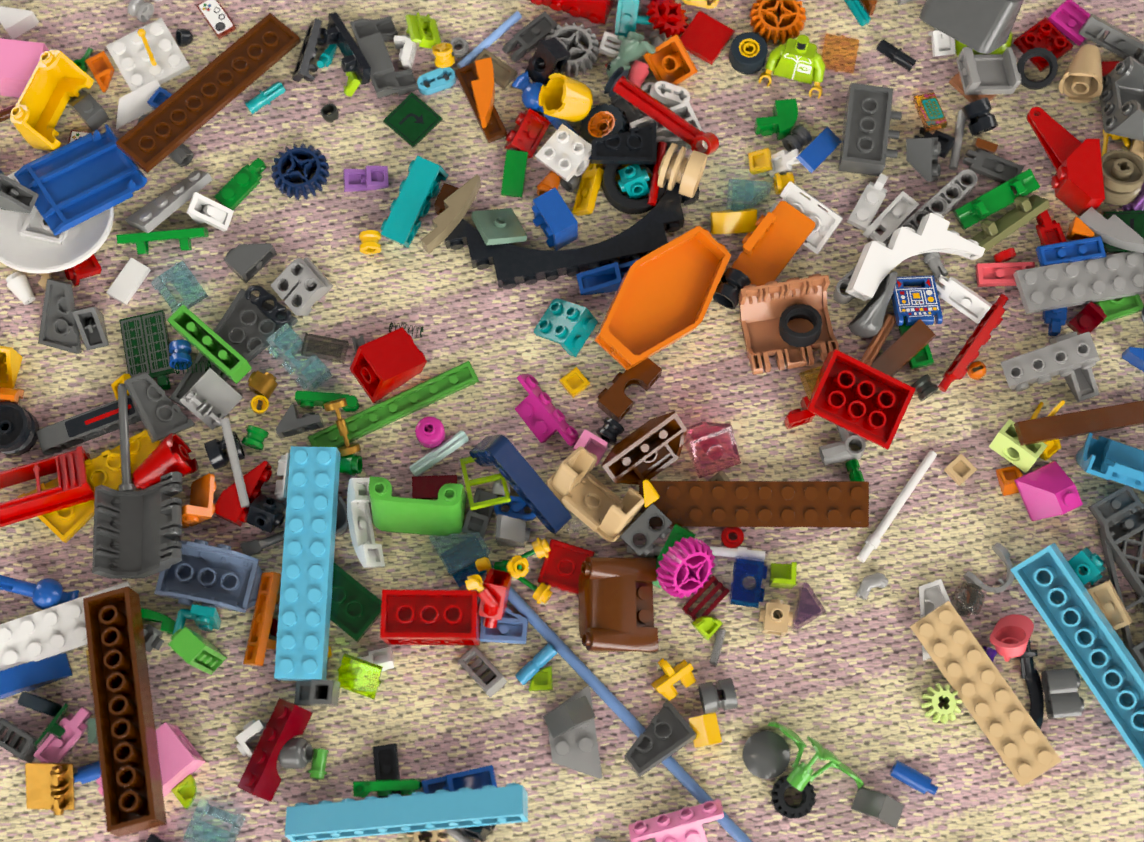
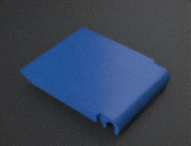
M107 124L105 125V133L100 134L96 129L93 135L89 133L24 165L14 174L21 185L39 194L35 207L55 236L133 197V192L143 188L147 183L146 177L137 164L116 146L115 142L119 139Z

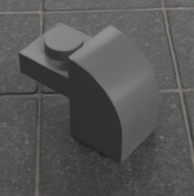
M335 680L296 681L294 704L297 706L338 707L340 682Z

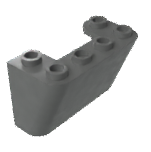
M1128 56L1119 62L1110 73L1103 76V90L1099 96L1105 133L1144 142V65Z

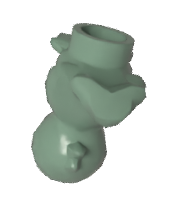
M629 31L627 37L618 35L617 38L622 41L619 54L611 62L605 64L606 74L610 78L620 67H623L624 71L628 70L629 72L631 68L629 64L639 59L646 52L654 54L656 46L651 45L648 41H644L645 36L636 32Z

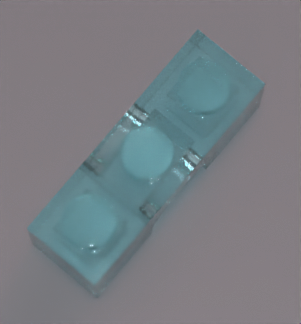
M287 323L266 339L270 346L268 351L275 359L280 357L284 361L281 365L289 374L294 372L298 377L296 382L303 390L308 388L314 392L332 377L330 370L315 354L305 361L295 359L297 351L304 344Z

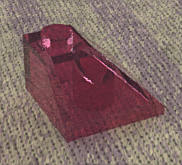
M700 422L686 427L688 431L684 442L699 479L741 463L731 424Z

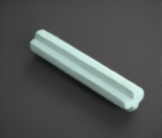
M463 430L459 431L409 467L410 471L414 476L421 475L468 442V436Z

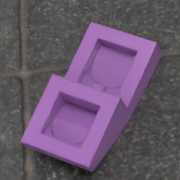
M366 166V169H344L343 171L344 192L378 190L388 188L389 186L388 166Z

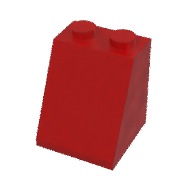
M401 327L359 346L350 371L374 404L421 373L427 360L424 353L419 351L414 344L411 335Z

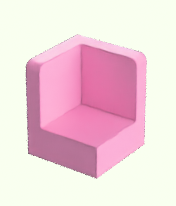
M584 430L575 444L573 452L578 447H584L588 452L597 456L595 464L597 466L608 449V442Z

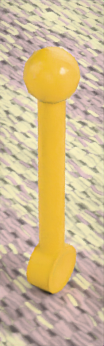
M140 28L137 34L142 38L150 61L155 66L157 63L145 37L146 32Z

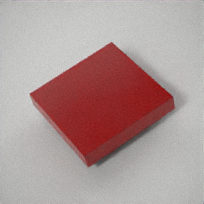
M699 10L681 35L680 40L686 51L713 65L734 35L735 30Z
M1046 17L1013 42L1023 54L1036 47L1045 48L1051 51L1057 60L1073 48L1072 43ZM1035 56L1029 59L1041 72L1049 67L1048 61L1043 57Z

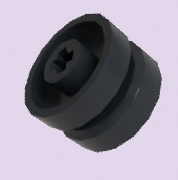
M9 401L0 402V453L8 456H20L30 451L36 444L38 439L36 432L39 430V424L36 417L21 406Z

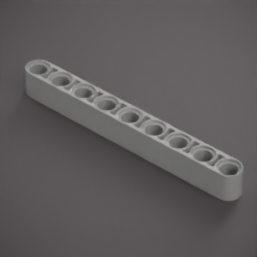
M969 169L961 171L900 227H910L916 233L919 227L916 221H921L922 217L927 214L939 213L943 216L947 215L971 193L977 183L976 173ZM962 181L968 182L969 185H965ZM947 194L953 195L954 198H949ZM931 207L937 208L940 212H935ZM892 234L883 241V243L886 244V247L889 244ZM855 267L836 285L833 297L839 304H847L855 298L850 294L845 295L840 292V289H847Z

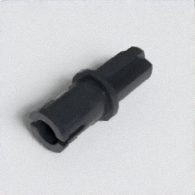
M881 40L877 45L876 50L891 59V63H897L908 70V72L911 71L917 62L916 59L902 52V48L898 49L885 40Z

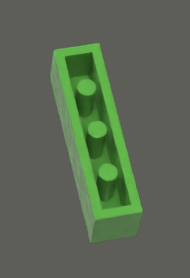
M183 304L167 319L170 325L234 383L237 384L252 369L244 357Z
M186 626L183 629H178L171 636L172 641L168 644L189 665L210 675L227 659L208 639Z

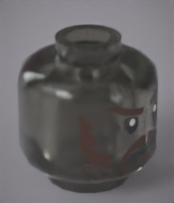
M964 582V584L956 587L951 604L957 609V613L960 616L970 618V615H978L985 600V594L981 591L982 587L970 582Z

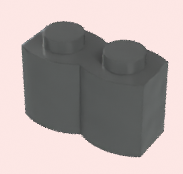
M1075 669L1042 671L1041 680L1048 719L1082 716L1084 701L1078 694L1080 677L1078 673H1075Z

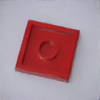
M551 538L549 544L551 551L548 552L549 557L544 559L537 583L541 584L543 582L547 586L550 584L553 588L579 596L578 582L579 575L581 574V564L587 557H594L595 552Z

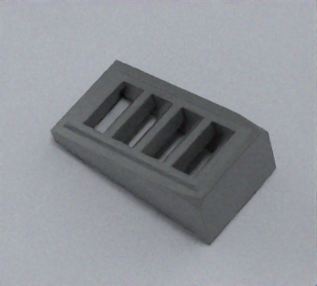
M1 718L0 737L6 727L9 730L4 738L0 739V746L21 760L32 762L35 758L33 755L37 751L34 743L38 738ZM14 732H16V734H15V736L13 737L12 741L10 742V744H8V742H9V740L11 739V737L13 736ZM22 737H24L23 741L21 742L20 746H19L18 749H17V748H16L17 745L19 744V742H20V740L22 739Z

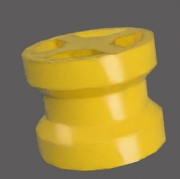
M439 43L432 47L433 55L436 57L434 59L436 67L446 68L455 63V58L452 55L453 46L450 43Z
M787 172L784 175L774 174L773 182L776 195L782 193L789 181L794 183L792 172Z
M375 230L360 232L359 239L362 241L360 245L361 253L377 254L381 252V245L379 244L381 239L380 232Z

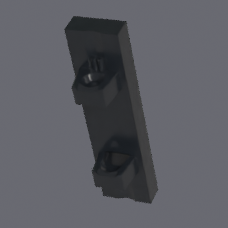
M337 12L329 13L328 28L324 31L325 42L327 45L337 44L344 56L341 61V68L344 73L354 72L361 85L368 84L371 72L370 65Z

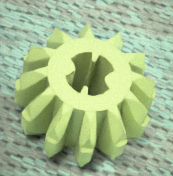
M940 683L935 684V689L930 686L927 688L928 694H923L921 697L923 700L928 701L921 704V708L929 709L925 716L929 717L933 714V723H937L940 719L942 724H947L948 718L954 721L956 720L954 713H961L962 711L956 706L962 703V700H955L954 698L958 691L950 693L951 687L948 684L944 688H942ZM943 699L945 701L944 707L939 708V700Z

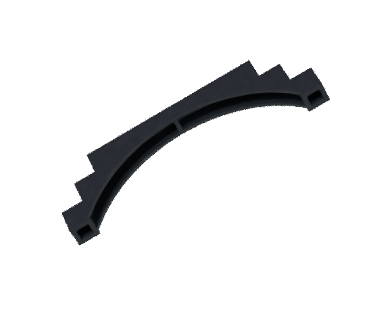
M676 182L672 191L667 190L657 205L632 227L605 241L582 248L537 250L508 243L486 245L478 229L464 219L445 239L446 248L458 250L468 245L472 268L486 269L494 264L499 288L511 289L516 287L517 284L522 283L532 285L537 283L538 280L543 279L552 281L563 275L573 277L580 272L615 262L623 264L640 259L667 244L665 231L676 232L683 228L684 216L681 203L684 205L693 204L699 199L700 191L698 187L693 198L679 194L680 183Z

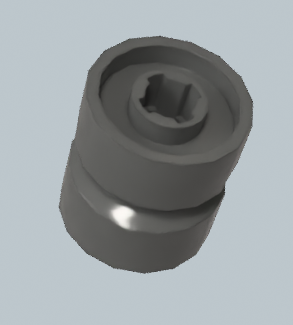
M732 678L718 680L715 685L712 682L698 684L704 714L716 713L719 708L726 711L738 707ZM718 691H721L723 700L719 701Z

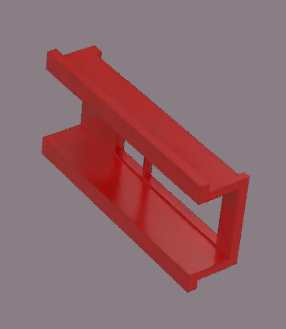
M82 446L76 447V450L1 471L0 489L36 479L37 493L0 503V527L95 500V491L87 481L85 461L90 459V454L86 453ZM57 472L59 486L41 491L40 477Z

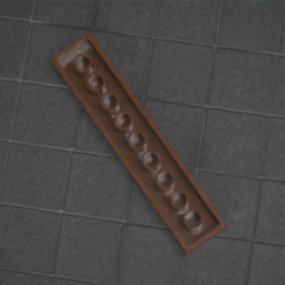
M129 586L83 598L106 827L108 833L118 837L167 824L140 597Z

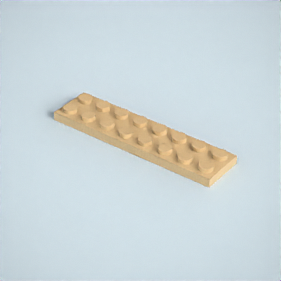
M949 600L909 626L953 690L958 691V697L962 700V703L1021 787L1062 761Z

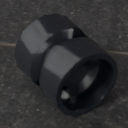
M988 97L974 101L961 108L965 119L970 120L968 127L972 136L988 132L998 126L995 115L990 114L992 107Z
M728 268L721 277V282L717 286L713 299L726 308L735 309L739 303L740 290L747 285H751L750 279L741 271Z
M234 431L232 433L240 461L245 459V453ZM222 436V440L216 438L204 443L213 468L216 470L227 466L230 460L228 452H225L227 448L224 436Z

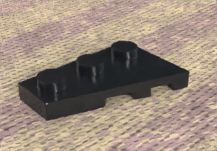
M656 122L649 123L648 126L642 128H632L630 131L621 134L614 133L597 138L591 142V164L656 165L657 162Z

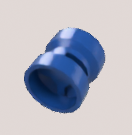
M181 339L170 342L169 353L171 356L169 357V365L171 368L175 369L176 363L179 365V370L187 369L186 364L190 368L192 364V357L190 356L192 345L187 340Z

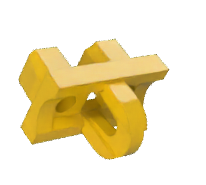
M662 658L658 664L665 674L651 683V686L670 701L678 694L673 686L674 683L680 680L683 686L687 688L696 682L692 673L694 668L686 660L681 661L672 668L667 660Z

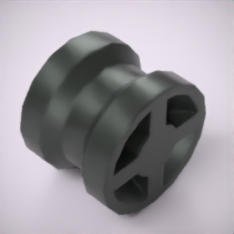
M928 374L911 385V387L915 388L920 401L925 400L939 389L936 384H932L930 381L931 377Z

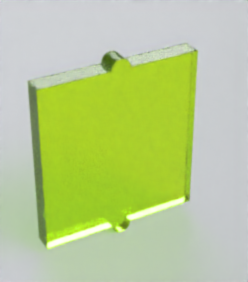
M344 653L341 666L337 670L339 672L337 681L340 682L341 688L375 699L378 687L382 683L380 677L383 667Z

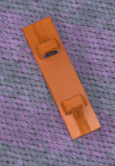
M262 573L243 664L263 666L266 649L275 650L277 641L269 639L275 605L280 602V593H278L281 580L280 573Z

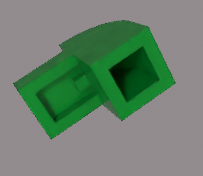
M796 99L776 100L772 117L756 118L754 126L755 135L770 136L776 133L777 141L790 135L798 117Z

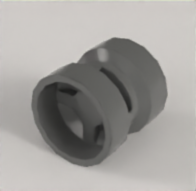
M798 125L793 129L791 135H787L782 140V144L787 151L790 152L798 149L800 153L802 147L807 146L812 141V136L807 129Z

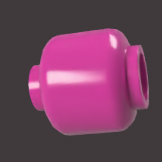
M425 417L416 425L415 433L417 440L425 448H436L444 441L445 429L439 419Z

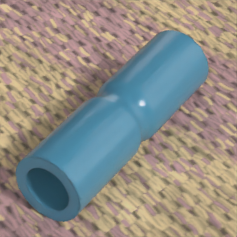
M548 642L532 660L515 674V677L525 685L558 651Z

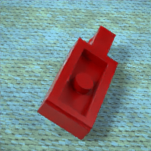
M1048 210L1036 216L1038 223L1036 225V232L1042 246L1067 242L1060 223L1051 220Z

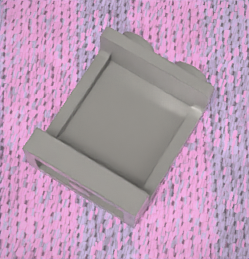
M963 47L956 60L965 95L1013 94L1021 83V74L1018 72L1017 59L1013 54L1012 47H1007L1003 54L974 55L972 48Z

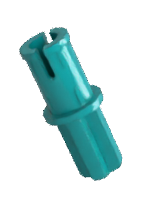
M278 81L263 92L260 90V94L245 102V105L254 114L265 105H271L270 102L286 90L282 83Z

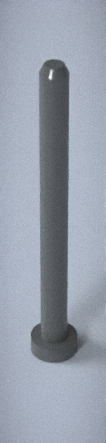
M119 384L118 407L122 485H119V491H135V484H131L127 388L125 384Z

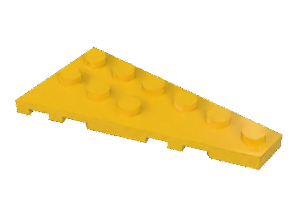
M147 430L129 438L131 479L136 468L161 443L160 441L152 443ZM120 445L102 452L100 456L92 460L88 459L85 461L87 481L94 491L95 487L99 485L119 491V485H122ZM58 476L46 484L42 483L41 491L59 486ZM37 486L36 489L28 492L27 494L23 493L17 497L20 498L23 496L37 493ZM95 500L37 517L64 543H67L94 516Z

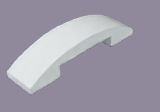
M370 478L349 479L347 492V518L354 550L364 568L384 567L382 544L375 543L369 507Z

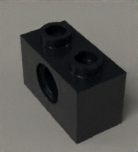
M556 37L541 40L536 46L537 49L534 55L528 61L529 65L525 72H528L529 78L533 82L542 83L546 86L550 80L548 77L554 73L561 74L571 54Z

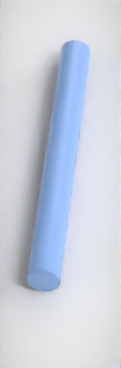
M516 11L458 62L457 66L462 68L474 61L484 49H487L522 18L521 14Z

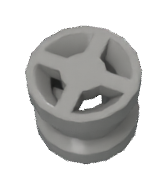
M131 0L127 11L131 16H137L139 21L145 23L153 15L154 6L149 2H144V0Z

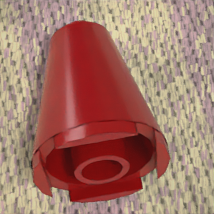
M170 433L133 472L132 482L138 489H145L160 483L161 476L170 472H180L182 477L187 476L198 470L196 458L191 460L188 453L192 451L178 435L172 436V433Z

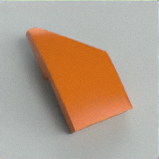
M103 51L85 61L102 92L105 93L115 70Z

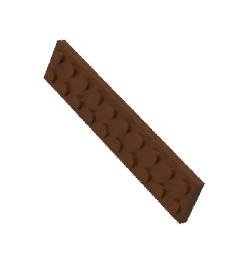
M269 13L115 142L116 146L148 173L301 42L300 37L273 14Z
M639 480V494L644 498V480ZM650 481L660 495V498L653 502V504L672 522L669 527H674L677 524L681 527L869 528V481ZM644 504L639 513H643L648 507L645 508ZM654 517L650 519L649 525L662 527V522L659 518Z

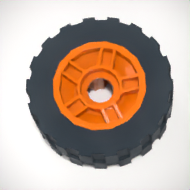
M607 103L591 108L589 114L580 123L581 137L590 144L594 139L629 131V123L621 110L613 104L608 105Z

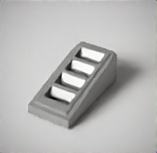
M473 646L457 660L489 697H492L507 683L505 677L476 646ZM477 655L479 658L471 666H468L467 664ZM484 663L485 665L475 673L474 670ZM490 669L491 672L481 680L480 678Z

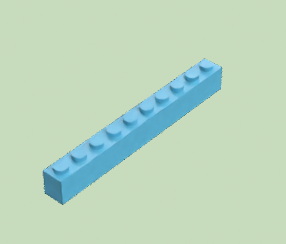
M509 783L506 787L486 785L482 789L475 790L464 787L453 792L437 790L432 794L413 792L410 796L391 794L388 795V798L368 796L364 800L346 798L342 799L341 802L335 803L331 801H319L318 804L313 805L297 803L295 806L287 807L285 836L291 842H307L528 822V793L523 785Z

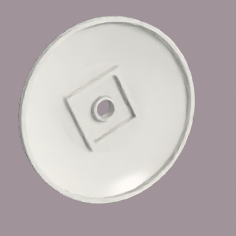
M17 171L7 176L12 180L18 182L14 175ZM35 205L31 213L2 210L0 208V262L22 272L39 274L58 272L74 267L92 256L107 239L114 221V206L56 236L49 226L44 225L45 220Z

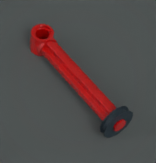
M620 67L612 74L605 86L604 94L609 93V97H613L616 93L691 145L692 152L695 150L710 155L718 149L719 140L715 134L700 131L627 79L628 70L624 71V68ZM702 141L707 143L708 149L703 147Z

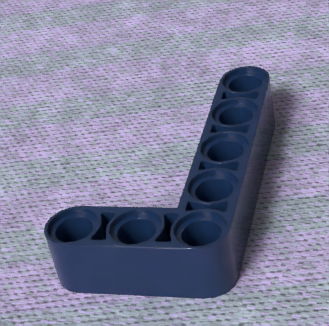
M504 435L486 436L469 452L474 461L480 466H495L542 524L553 534H556L572 518L559 499Z

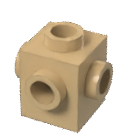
M776 599L766 602L764 608H760L759 622H762L761 633L785 636L788 626H792L793 612H789L790 605H785L784 601Z

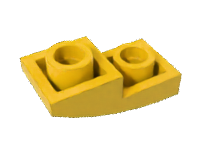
M751 208L738 211L729 209L711 212V234L754 232L757 228L755 226L757 210Z

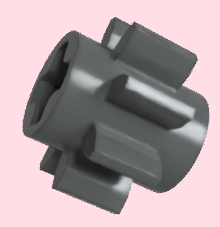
M147 624L143 630L146 651L150 653L153 648L159 650L164 640L160 638L163 632Z

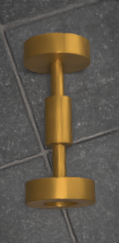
M345 398L324 404L325 411L335 410L338 419L336 424L339 434L343 436L346 445L338 449L341 456H347L361 450L359 443L350 444L347 434L349 432L345 419H342L339 408L347 406Z

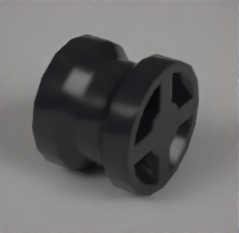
M606 417L603 427L598 428L596 433L603 440L615 445L617 436L622 434L625 429L614 419Z

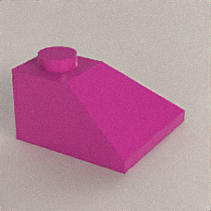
M1052 461L1014 480L1031 521L1063 515L1083 505L1074 482L1056 461Z

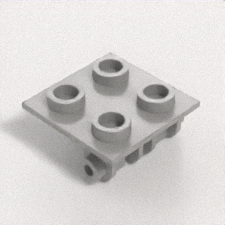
M209 368L179 401L208 427L214 430L216 426H221L220 420L224 419L243 397Z

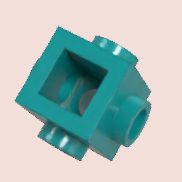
M632 164L618 171L621 177L618 180L622 192L627 191L631 199H639L649 194L650 188L647 181L650 178L645 168L641 170L639 164Z
M1087 547L1068 561L1083 585L1088 582L1091 585L1095 584L1103 577L1100 573L1106 569L1103 566L1104 562L1101 557L1096 553L1093 554Z

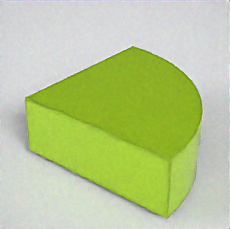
M347 72L348 80L347 86L344 85V93L352 97L360 82L354 72Z
M702 616L691 624L704 639L709 640L723 623L712 616Z
M552 666L545 667L534 675L530 682L529 691L553 690Z
M189 774L171 790L185 809L190 807L196 796V782L192 774Z

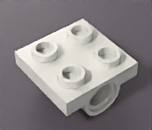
M562 124L537 152L535 157L568 182L574 175L580 176L587 169L589 157L591 156V144Z

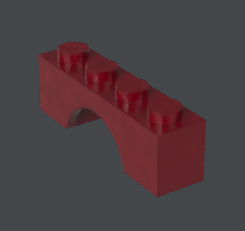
M279 698L237 787L271 802L282 780L277 772L278 755L287 741L295 736L303 735L313 713Z

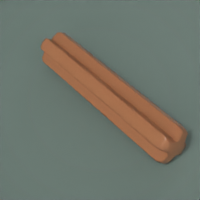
M886 314L881 330L873 337L860 360L861 362L869 366L872 365L896 322L895 316Z

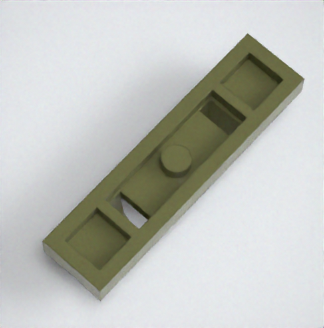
M1035 194L1029 198L1022 197L1021 195L1014 199V209L995 222L988 219L981 222L982 231L971 238V240L978 242L979 246L985 248L984 253L1048 209L1050 207L1048 199L1041 198Z

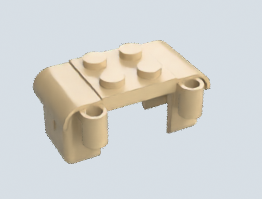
M578 447L560 464L558 470L546 481V485L559 501L589 528L606 541L615 542L642 514L639 511L644 505V498L639 494V491L630 487L623 500L620 499L591 474L597 462V456L588 452L584 447Z

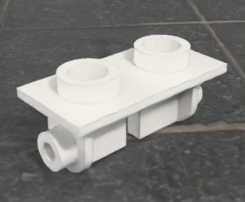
M290 453L281 455V459L278 460L277 476H284L283 480H276L274 495L278 501H285L287 499Z

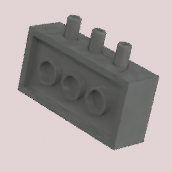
M857 83L850 84L846 97L838 171L880 176L885 168L886 157L897 158L898 150L887 149L888 138L899 139L900 131L889 130L890 119L901 120L902 112L891 110L893 88Z

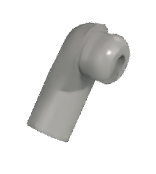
M875 573L864 577L856 596L866 600L872 588H885L888 585V579L882 573Z

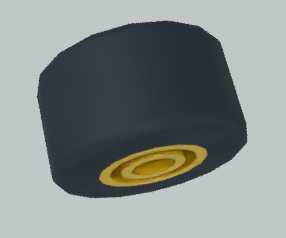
M752 32L737 35L732 41L729 52L731 66L742 74H754L760 71L767 58L768 47L766 41L759 34Z

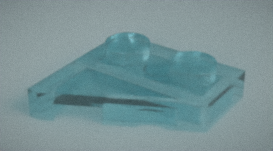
M479 532L463 535L450 534L449 536L432 535L429 537L450 576L475 563L477 559L491 553Z

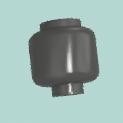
M291 738L282 747L277 760L284 769L305 768L313 757L312 745L305 738Z

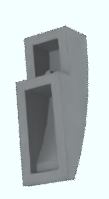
M1091 206L1079 217L1095 233L1094 237L1101 236L1104 243L1128 251L1144 253V239L1115 214L1107 220Z
M1067 332L1049 338L1050 344L1077 336V332ZM1080 367L1073 370L1074 373L1064 376L1077 402L1100 395L1092 368L1083 369Z

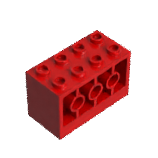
M382 590L380 638L387 645L480 646V616L478 613L481 599L477 595L478 591Z

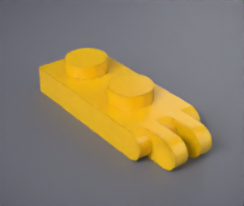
M589 162L587 170L582 174L572 213L576 216L593 213L604 174L603 164H591Z

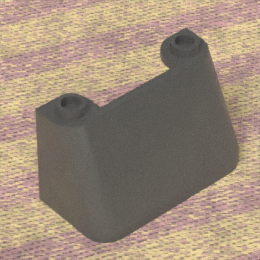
M927 0L921 10L920 19L973 50L989 54L1007 42L1024 0Z

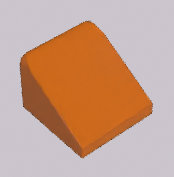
M1075 217L1069 224L1066 238L1073 241L1092 238L1095 233L1082 220Z
M1016 466L996 469L1003 496L1019 493L1014 480L1023 476L1021 470Z

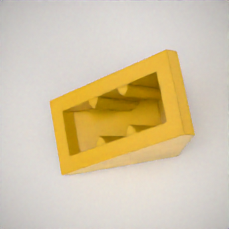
M0 346V387H15L23 357L12 347Z

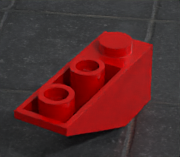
M263 461L243 476L250 504L262 493L260 490L264 482L267 483L272 475V467L267 461ZM235 482L222 491L215 504L214 514L241 527L243 522L246 523L250 506L241 508Z

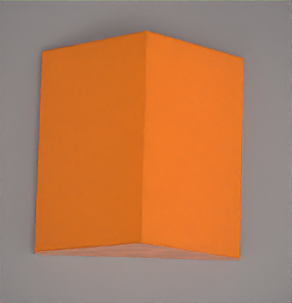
M678 35L657 46L654 54L646 53L643 55L657 81H665L677 85L698 72Z

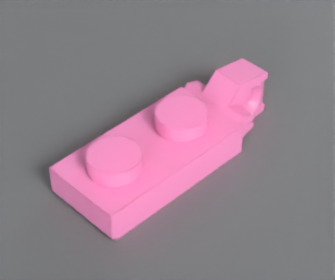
M81 707L76 715L70 713L67 717H64L58 724L66 730L63 736L59 739L50 734L33 756L42 763H60L84 734L88 727L84 723L92 715V712L86 707Z

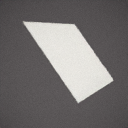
M157 79L119 98L116 129L154 110L148 105L147 101L161 87Z

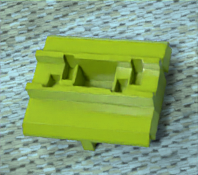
M417 12L416 15L408 14L405 16L408 26L406 33L410 34L411 41L420 43L418 47L432 49L434 45L442 43L436 20L431 19L429 14L422 16Z

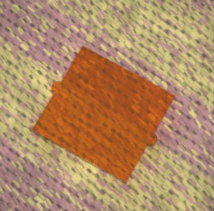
M826 34L821 56L825 63V68L832 69L835 72L854 73L860 40L847 38L844 35Z

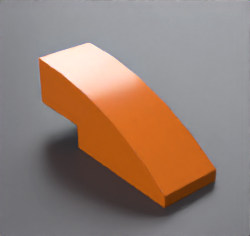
M491 57L475 61L478 80L471 81L482 128L487 127L494 105L495 79Z

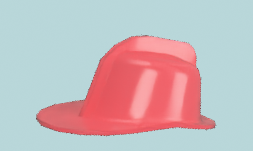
M1019 614L1005 616L996 623L989 640L994 645L996 652L1004 657L1005 662H1009L1011 658L1019 657L1025 653L1034 624L1027 616Z

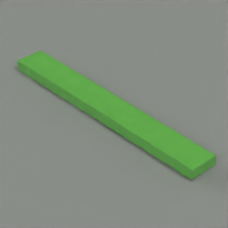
M467 361L346 418L349 443L479 382L470 362ZM337 424L308 436L312 447H337L338 449L345 445L343 436L339 434Z

